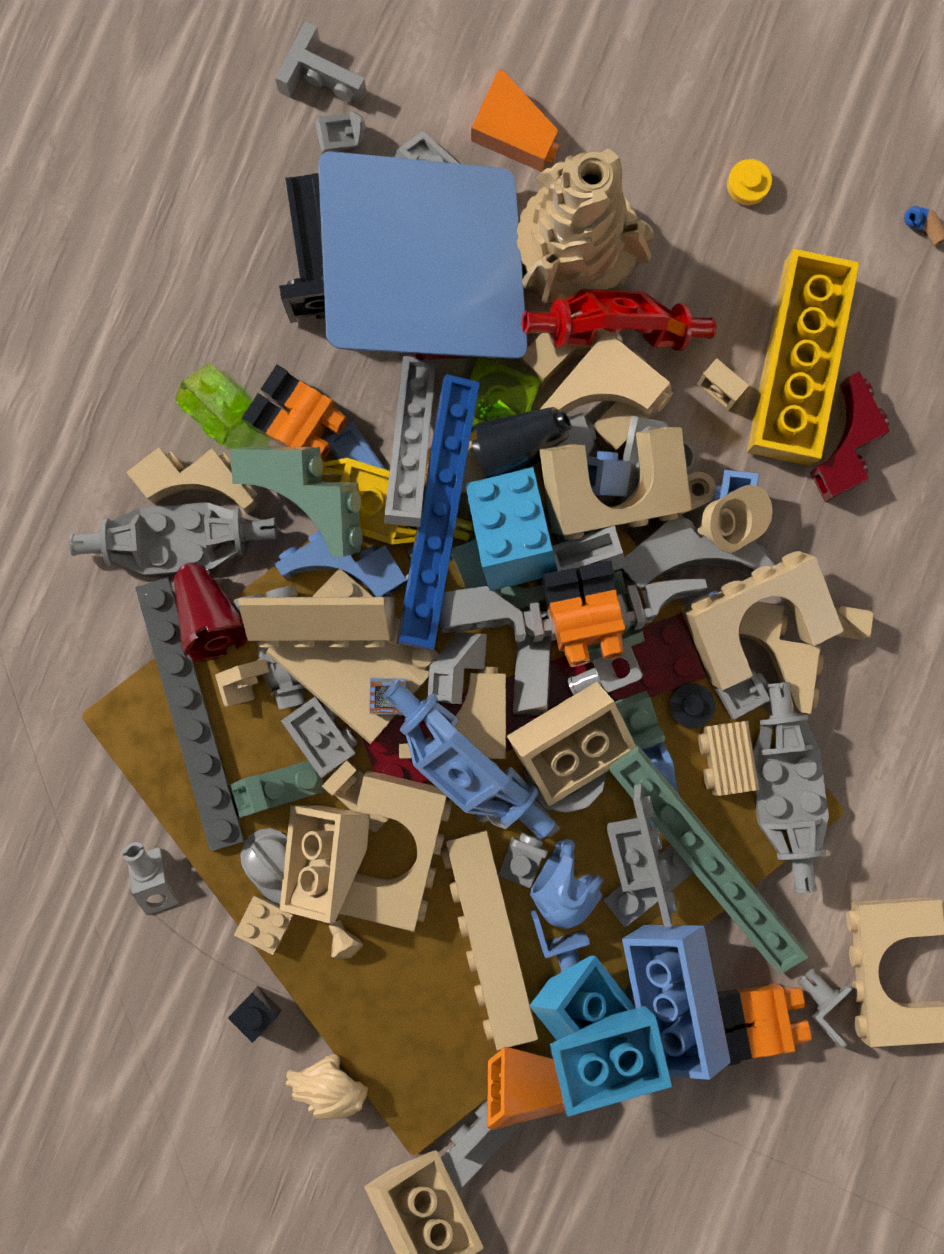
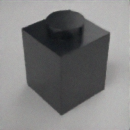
M257 986L231 1013L228 1019L253 1043L279 1016L282 1009Z

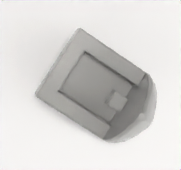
M356 112L318 116L315 120L322 154L329 151L355 150L364 138L366 123Z

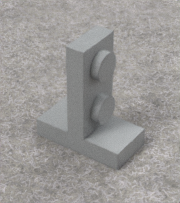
M305 21L275 77L279 93L291 98L299 81L304 76V79L313 86L321 87L323 85L333 90L334 94L345 101H351L352 99L361 104L367 93L365 78L314 54L320 43L317 26Z

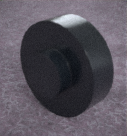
M688 683L678 687L669 699L668 706L672 719L680 726L686 728H697L705 725L712 718L715 711L713 695L706 687L697 683Z

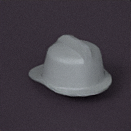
M271 828L261 829L251 834L243 843L240 853L241 865L246 875L263 895L273 903L280 904L287 836L281 831Z

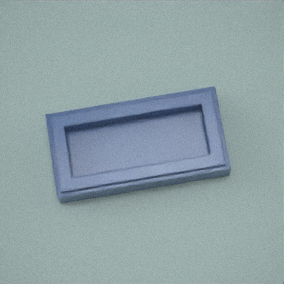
M353 421L347 424L340 435L333 433L325 438V441L331 445V451L337 460L350 458L385 469Z

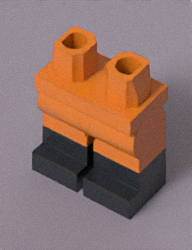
M276 364L260 389L266 397L257 393L241 419L249 428L283 447H320V457L324 461L330 452L331 445L321 439V435L326 428L340 435L349 421L337 409L330 398L289 374L287 370Z
M611 560L580 566L578 574H576L575 568L543 574L542 588L557 638L559 651L565 652L571 667L589 663L588 645L599 643L603 659L608 660L622 656V637L625 632V625L616 594Z
M778 983L764 986L717 992L731 1061L727 1066L740 1064V1061L773 1056L783 1052H795V1045L812 1040L810 1027L806 1019L793 1022L789 1020L788 1010L805 1008L803 991L800 987H782Z

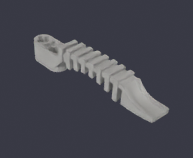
M683 579L645 585L646 591H642L646 609L642 607L636 584L627 586V594H624L629 612H626L622 594L617 595L625 631L630 626L637 630L643 628L645 623L654 622L659 610L671 601L702 596L703 589L708 588L706 580ZM488 586L449 591L443 594L439 617L440 631L442 633H455L509 625L514 629L516 642L525 641L526 633L533 638V642L542 641L543 637H550L551 641L557 640L549 610L546 619L541 620L539 603H531L530 611L522 612L502 598L501 588L489 591Z

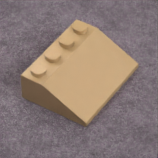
M340 568L313 595V597H373ZM396 616L395 639L385 640V647H364V640H350V647H329V640H315V647H294V641H280V647H269L266 651V654L370 744L397 716V714H369L370 678H407V689L415 696L429 680L430 665L439 655L434 649L428 651L397 644L400 620Z

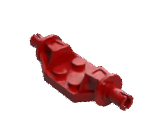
M581 289L566 300H555L550 312L524 311L521 319V328L524 334H549L550 341L556 348H562L566 344L591 346L598 330L603 328L609 332L634 329L643 333V338L654 348L671 347L675 351H682L689 344L690 338L713 339L717 330L716 320L713 317H692L690 309L684 303H677L672 309H669L644 291Z

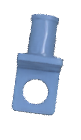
M536 910L531 911L544 957L548 958L557 955L561 972L579 963L580 959L577 949L590 944L585 930L545 941Z

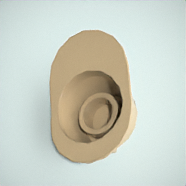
M747 485L740 487L721 499L711 502L705 508L702 515V526L697 531L699 534L705 535L721 551L728 553L737 551L766 532L771 523L773 513L771 500L767 492L759 486Z

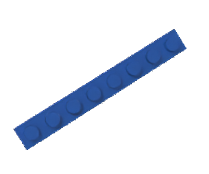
M448 374L443 378L424 485L420 527H417L397 638V644L432 651L435 647L480 383Z

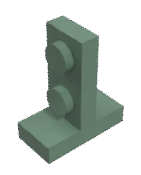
M309 760L264 774L247 777L229 785L238 818L326 791L322 787L324 784L323 778L318 775Z

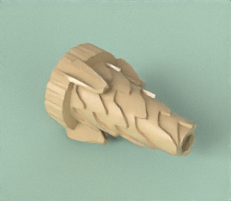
M608 148L603 152H582L574 157L572 155L567 156L565 162H558L552 168H547L536 176L541 189L536 196L531 197L527 202L526 209H523L517 226V246L521 254L522 274L524 275L522 280L524 289L529 287L531 290L534 289L542 296L541 302L547 304L549 301L554 303L557 299L566 300L581 289L618 290L627 282L628 276L631 275L633 268L637 267L638 263H649L651 254L646 241L653 239V229L645 221L637 220L635 211L630 208V203L625 198L621 185L623 175L620 158Z

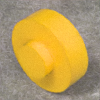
M745 159L738 162L732 168L727 179L729 195L734 201L742 205H755L761 202L768 194L772 185L770 170L764 163L755 159Z

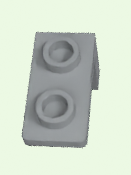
M521 833L520 838L512 836L498 876L531 888L541 858L546 859L548 853L545 848L541 847L543 842L525 833Z

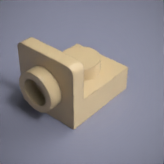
M266 659L239 665L215 674L225 707L255 699L252 685L258 683L256 677L269 672Z

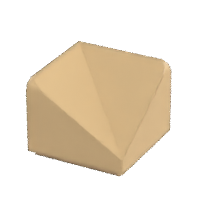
M844 606L835 608L844 632L835 636L858 640L870 637L874 614L872 611Z

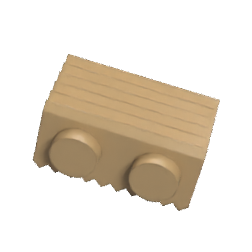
M748 721L702 727L703 734L698 735L701 755H707L709 768L704 769V781L707 790L712 789V793L715 796L759 790Z

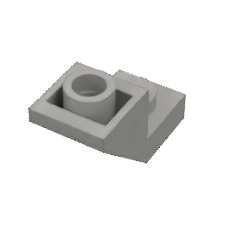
M456 633L430 665L428 696L431 694L437 696L436 702L462 704L464 668H485L487 634Z

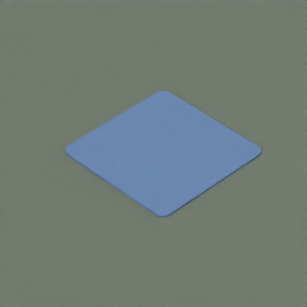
M333 151L325 152L321 155L318 169L326 337L333 347L347 350L518 359L526 353L527 334H524L521 328V319L525 307L521 253L517 246L518 211L516 183L513 174L509 170L497 167Z

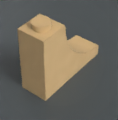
M606 331L540 409L556 407L559 411L563 410L565 413H568L574 408L587 403L616 401L631 405L649 416L654 409L659 412L671 398L669 394L671 384Z
M485 667L484 669H477V673H470L468 693L460 711L456 715L458 722L455 729L468 738L488 759H506V674H498V667ZM408 743L399 744V758H412Z

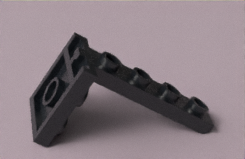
M313 173L296 177H285L300 278L289 280L286 285H279L281 300L290 323L297 322L296 318L315 315L316 319L325 318L319 174Z

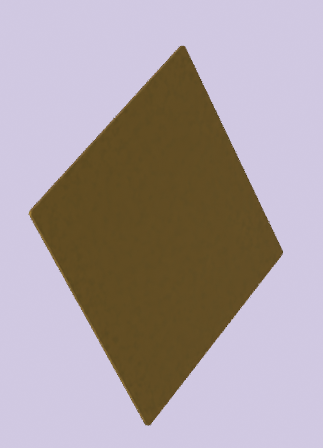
M476 432L471 433L470 441L477 439ZM431 447L428 449L426 472L429 463ZM540 460L532 467L544 510L547 508ZM547 524L552 546L557 545ZM616 525L619 542L624 557H626L637 546L622 527ZM461 527L459 528L462 531L472 534L470 541L476 539L475 530L470 531ZM363 535L361 552L351 555L354 562L356 563L361 560L359 555L366 549L377 545L379 549L385 545L406 578L410 570L407 551L414 547V542L392 545ZM453 537L451 549L467 542ZM308 540L306 543H304V544H303L302 546H300L298 549H300V548H302L303 546L307 545L308 543H310V541ZM451 555L444 588L445 592L465 589ZM274 566L230 601L233 604L235 599L255 594H264V597H267L266 592L293 585L297 588V597H313L336 571L312 570L299 573L285 580L277 567ZM351 577L371 596L375 597L374 594L365 585H363L355 578ZM659 577L649 584L663 582L664 580ZM542 579L515 586L523 588L537 587L542 585ZM407 585L387 596L394 597L395 616L400 621ZM644 587L638 593L643 609H646L642 597V591H646ZM679 599L671 601L659 610L654 622L645 623L644 627L677 614H682L681 610L685 609ZM547 602L540 603L542 606L540 612L548 611ZM438 624L434 650L440 654L457 632L442 633ZM505 625L496 630H492L489 627L462 631L487 634L485 667H498V674H506V678L515 675L517 642L512 627ZM690 634L706 676L691 683L703 685L713 695L715 711L712 718L705 725L697 728H686L677 724L672 719L668 706L670 696L677 688L651 697L658 725L665 736L663 743L673 761L679 796L752 885L755 886L786 860L777 859L778 852L758 826L753 791L715 796L712 793V789L707 790L704 781V769L709 768L707 755H701L698 735L703 734L702 727L748 721L753 747L761 728L759 720L770 719V714L760 705L736 719H731L715 690L717 687L712 685L708 679ZM247 640L238 649L233 644L225 649L227 655L214 660L194 661L229 785L247 777L308 761L281 722V720L304 704L279 710L276 696H271L270 694L273 689L269 688L262 675L256 677L258 683L252 685L255 694L254 700L225 707L215 674L239 665L257 661L259 654L256 641ZM557 640L552 641L551 661L566 656L564 651H559ZM153 658L82 714L85 724L238 926L255 894L268 899L246 875L241 865L240 853L243 843L247 838L258 830L269 828L281 831L287 836L291 805H323L351 811L335 795L332 796L325 791L239 818L245 841L210 851L156 659ZM464 668L462 694L468 692L470 673H477V669ZM429 680L415 695L420 701L428 697ZM302 688L305 703L316 697L307 688ZM397 715L394 719L402 717L404 715ZM337 716L335 719L341 728L348 727L359 742L355 746L359 753L348 760L364 775L367 770L374 771L362 737ZM773 724L770 749L776 748V724ZM514 749L506 751V759H489L497 764L503 772L512 767L526 782L524 766ZM344 763L322 777L323 782L325 783ZM608 770L602 793L587 808L570 813L547 810L543 807L560 829L551 837L546 835L540 839L543 842L541 847L545 848L548 853L546 859L541 858L531 888L498 876L529 1005L547 981L561 973L557 955L548 958L544 957L531 911L536 910L545 941L585 930L590 944L577 949L580 961L591 955L596 956L622 991L631 985L622 938L643 925H664L658 902L627 927H624L602 900L621 884L607 831L608 823L637 818L633 798ZM430 780L422 782L423 784L435 786ZM825 785L829 814L828 828L843 816L844 808ZM452 802L448 821L441 820L438 833L444 834L441 849L447 848V839L486 830L497 875L512 836L520 838L521 833H525L538 838L519 819L507 829L493 825L490 821L478 822L474 814L465 813L454 802ZM391 818L377 832H372L369 829L367 850L357 873L381 879H391L407 872L417 859V845L410 830L399 821ZM781 829L788 850L790 851L792 850V848L790 845L787 830ZM661 832L662 849H659L658 853L670 845ZM570 839L575 844L573 852L575 857L574 877L579 880L587 874L591 876L598 874L604 879L599 890L602 897L581 924L569 929L553 926L548 923L530 896L533 884L549 855L554 852L556 843L559 840ZM440 852V855H432L430 867L436 868L432 889L425 887L422 900L428 901L424 922L417 921L414 932L338 914L336 921L341 920L345 930L359 938L363 946L351 958L333 960L331 956L333 935L329 929L331 923L294 914L277 951L273 955L254 946L333 1053L340 1057V1062L354 1081L361 1082L364 1086L368 1087L367 1098L411 1155L420 1153L487 1099L488 1060L500 1051L496 1049L494 1040L487 1041L483 1021L489 1019L486 1006L479 1007L474 986L481 985L478 971L471 972L466 951L472 950L469 937L462 938L458 917L464 916L461 902L455 904L453 902L449 883L455 882L452 868L445 869L442 852ZM695 873L671 890L674 891L677 902V912L672 913V925L705 926L725 910ZM531 1009L538 1040L509 1048L541 1056L551 1048L550 1044L557 1040Z

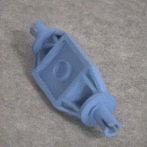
M396 680L387 689L382 697L388 700L406 717L400 732L404 735L406 734L414 767L465 813L501 818L500 822L505 826L511 825L519 819L539 839L544 838L552 830L555 822L533 804L538 794V788L534 785L529 786L512 767L504 772L501 771L497 764L490 761L468 738L457 731L455 727L458 718L436 702L437 696L431 694L425 700L420 701L399 680ZM422 720L433 735L427 742L419 726ZM497 796L510 802V805L491 800V798Z

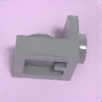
M754 669L751 670L752 677L723 691L719 688L715 689L731 719H736L770 700L767 694L769 688L766 679L761 673L756 674Z

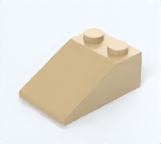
M323 805L290 806L280 911L327 923H335L367 850L370 814Z

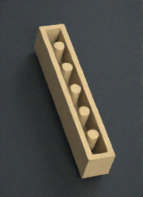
M483 830L447 839V848L441 849L445 869L452 868L455 882L449 883L454 904L461 902L464 916L458 917L462 938L469 937L472 950L466 951L471 972L478 971L481 985L474 986L479 1007L486 1006L489 1019L483 1021L487 1041L494 1040L496 1049L500 1050L503 1047H512L538 1040L487 831Z

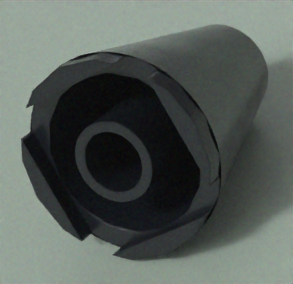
M556 407L479 422L471 430V433L476 432L477 439L472 441L473 450L487 477L528 469L541 460L540 449L557 447L568 439V430L572 428L571 422L565 411H559Z

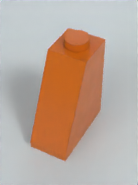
M498 69L471 127V141L542 172L547 162L554 163L559 152L560 144L556 143L558 129L506 72Z
M503 1047L488 1060V1129L495 1130L562 1113L565 1110L553 1059Z

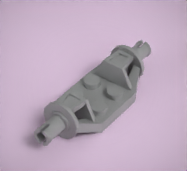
M208 502L143 507L113 520L102 519L99 533L70 534L69 542H73V545H69L72 556L101 553L107 566L117 564L145 576L176 574L181 566L192 562L204 565L208 571H214L236 555H244L247 541L276 540L277 531L275 529H277L275 518L245 521L240 508L230 510ZM235 541V544L216 549L217 544ZM116 551L132 552L133 556L116 554Z
M790 682L768 684L773 715L769 716L770 719L759 720L761 728L752 747L759 790L753 791L757 823L778 852L777 859L792 862L795 893L815 892L817 887L813 860L816 857L826 855L823 844L829 819L820 748L806 722L808 715L797 716V713H793ZM773 724H776V748L770 749ZM781 829L787 830L790 845L792 848V850L790 851L788 850Z

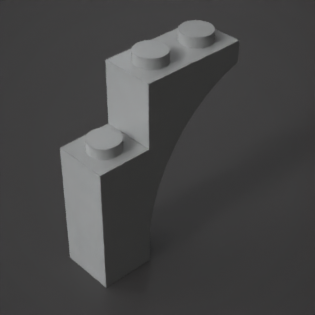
M679 514L680 518L666 522L625 557L627 567L620 570L623 575L625 588L627 589V586L636 584L639 592L645 585L660 576L685 567H722L750 578L754 570L764 566L773 567L775 564L771 561L769 552L762 545L756 544L755 541L732 553L721 551L705 535L700 538L697 535L695 525L689 519L683 518Z

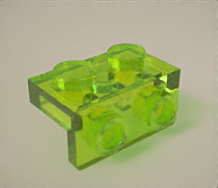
M208 363L182 380L175 397L181 410L189 414L202 427L205 434L213 438L219 445L224 444L230 432L244 423L241 418L251 404L211 363Z

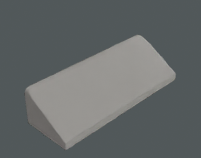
M548 611L540 612L541 620L546 619ZM526 633L525 641L517 642L513 714L542 715L548 711L552 646L550 637H543L542 641L533 642V638Z

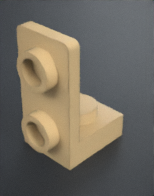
M346 760L322 787L332 796L335 795L351 811L370 814L356 810L364 774L350 760ZM370 814L369 829L372 832H377L389 818Z

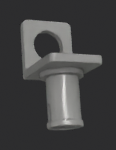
M630 646L623 647L622 656L617 657L627 660L630 664V673L627 677L617 678L611 664L616 658L607 660L600 657L592 661L595 668L568 678L569 687L573 695L595 682L604 687V690L608 693L640 680L643 674Z
M133 842L127 845L122 854L124 855V860L128 863L131 892L144 913L150 915L176 906L178 899L166 882L163 856L160 848L157 847L145 851L143 844L140 842ZM161 894L166 896L159 903L147 901L152 895Z
M812 967L805 974L815 986L805 976H802L797 981V984L819 1005L817 1007L818 1011L811 1017L840 1048H845L847 1044L823 1017L852 988L849 985H844L839 991H833Z

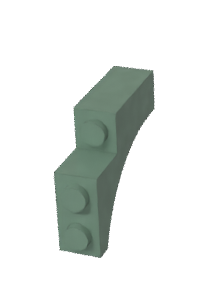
M248 446L230 449L232 484L265 487L293 501L315 523L328 546L331 557H345L361 552L363 534L359 522L361 497L358 493V482H322L323 461L320 457V447Z

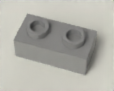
M615 526L552 546L558 571L575 568L576 574H578L580 566L610 560L613 571L627 567Z

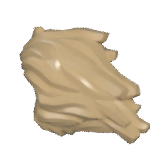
M335 1054L325 1056L324 1059L300 1072L289 1069L286 1073L288 1079L286 1086L293 1087L291 1094L293 1100L309 1104L308 1111L310 1114H313V1119H341L354 1115L357 1111L362 1110V1104L367 1097L368 1087L364 1086L361 1082L353 1081L345 1072L340 1071V1057Z

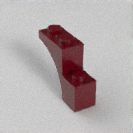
M860 371L848 376L839 385L846 406V423L841 441L830 458L810 472L824 502L861 485L869 479L867 476L868 466L861 455L857 456L855 450L881 439L890 432L888 428L889 419L882 408H878L873 398V387L868 379H863Z

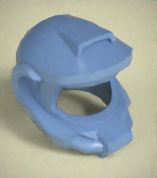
M570 839L559 840L556 843L554 852L549 855L530 892V896L545 920L553 926L566 929L581 924L592 912L602 897L599 890L604 880L598 874L593 876L587 874L579 880L574 877L575 857L573 852L575 844Z

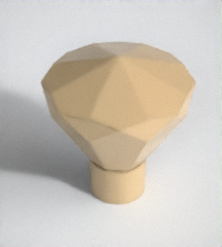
M341 920L329 925L333 935L331 951L333 960L351 958L363 946L361 940L345 930Z

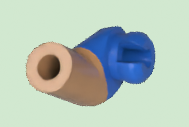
M913 206L905 212L904 221L908 227L927 232L933 246L944 242V227L934 210Z

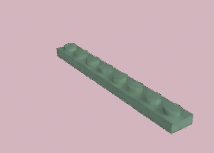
M639 746L610 765V772L632 798L634 797V785L642 784L644 796H651L654 817H651L650 820L778 975L808 958L807 950Z

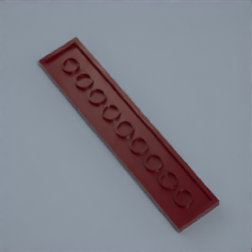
M681 613L641 628L645 641L630 647L643 677L607 694L614 702L643 691H647L651 698L706 677ZM566 656L551 661L548 711L574 696L569 687L568 678L595 668L593 662L571 667ZM616 658L611 663L617 678H625L630 673V664L627 660ZM515 675L506 678V751L513 749L507 736L541 716L513 714ZM467 693L462 694V704L439 702V704L456 716L466 699ZM405 716L392 720L371 744L362 737L374 772L419 783L429 780L414 767L412 758H399V744L408 743L406 734L404 735L400 732V728L405 722ZM422 720L419 726L424 738L427 739L433 735Z

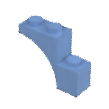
M320 531L311 535L308 538L310 543L298 549L297 546H294L279 555L281 560L275 563V566L285 580L302 572L312 570L337 571L340 568L348 576L355 578L365 585L375 597H387L407 585L406 578L385 545L379 549L377 545L366 549L359 555L361 560L355 563L351 555L331 557L328 546Z

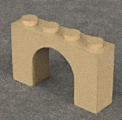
M603 328L598 330L591 346L566 344L562 348L554 347L550 341L549 334L542 333L527 348L526 353L519 358L518 364L543 387L568 361L575 357L586 355L606 330ZM609 332L621 343L623 342L618 332ZM632 350V352H634L637 356H639L643 361L646 362V360L642 357L641 354H639L635 350ZM616 402L593 425L596 440L608 452L617 453L627 442L632 415L651 419L658 411L654 409L648 416L631 405Z
M662 427L636 432L640 463L639 482L633 494L626 501L611 507L601 503L592 491L585 445L568 444L540 449L551 532L563 535L564 540L579 539L584 536V531L594 529L599 531L611 526H615L616 529V525L627 523L628 527L644 526L648 524V519L659 517L660 521L674 520L680 518V512L690 511L691 502L682 428Z
M801 551L789 553L782 558L783 562L773 567L764 566L758 568L751 573L752 577L743 581L729 582L721 587V592L712 596L698 597L690 602V607L681 610L712 685L723 691L753 676L739 640V626L747 609L762 598L779 596L789 610L799 639L812 646L844 632L817 557Z
M370 770L366 771L356 810L391 818L406 826L416 841L417 859L407 872L391 879H381L356 873L339 914L413 932L417 921L424 922L428 901L422 900L425 887L432 889L436 868L430 867L432 855H440L444 834L438 833L441 820L448 821L453 802L447 800V796L438 787Z
M934 897L850 902L851 911L846 913V922L849 932H853L854 946L849 947V958L852 967L856 969V981L852 982V993L854 1001L858 1002L859 1016L855 1017L857 1036L861 1037V1041L870 1047L943 1043L944 1002L900 1003L892 1001L882 989L879 980L880 960L890 945L898 940L909 937L944 935L942 900Z

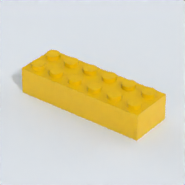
M794 248L786 258L746 453L811 467L821 459L860 262Z

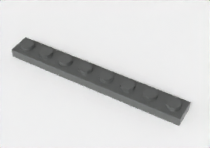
M167 577L135 587L209 849L214 851L243 842L245 837L231 794L196 666L190 656L187 655L185 657L182 651L176 596L171 579Z

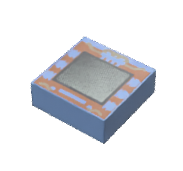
M370 678L369 714L403 715L382 696L396 680H399L407 689V678Z

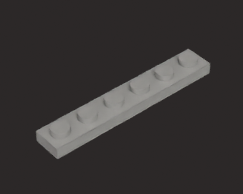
M403 356L384 524L420 527L437 360L421 361L415 360L411 356Z

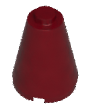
M193 562L181 566L174 576V587L181 647L184 656L187 657L189 655L191 660L196 662L209 661L227 655L225 649L235 644L236 649L241 647L248 640L242 616L204 565Z

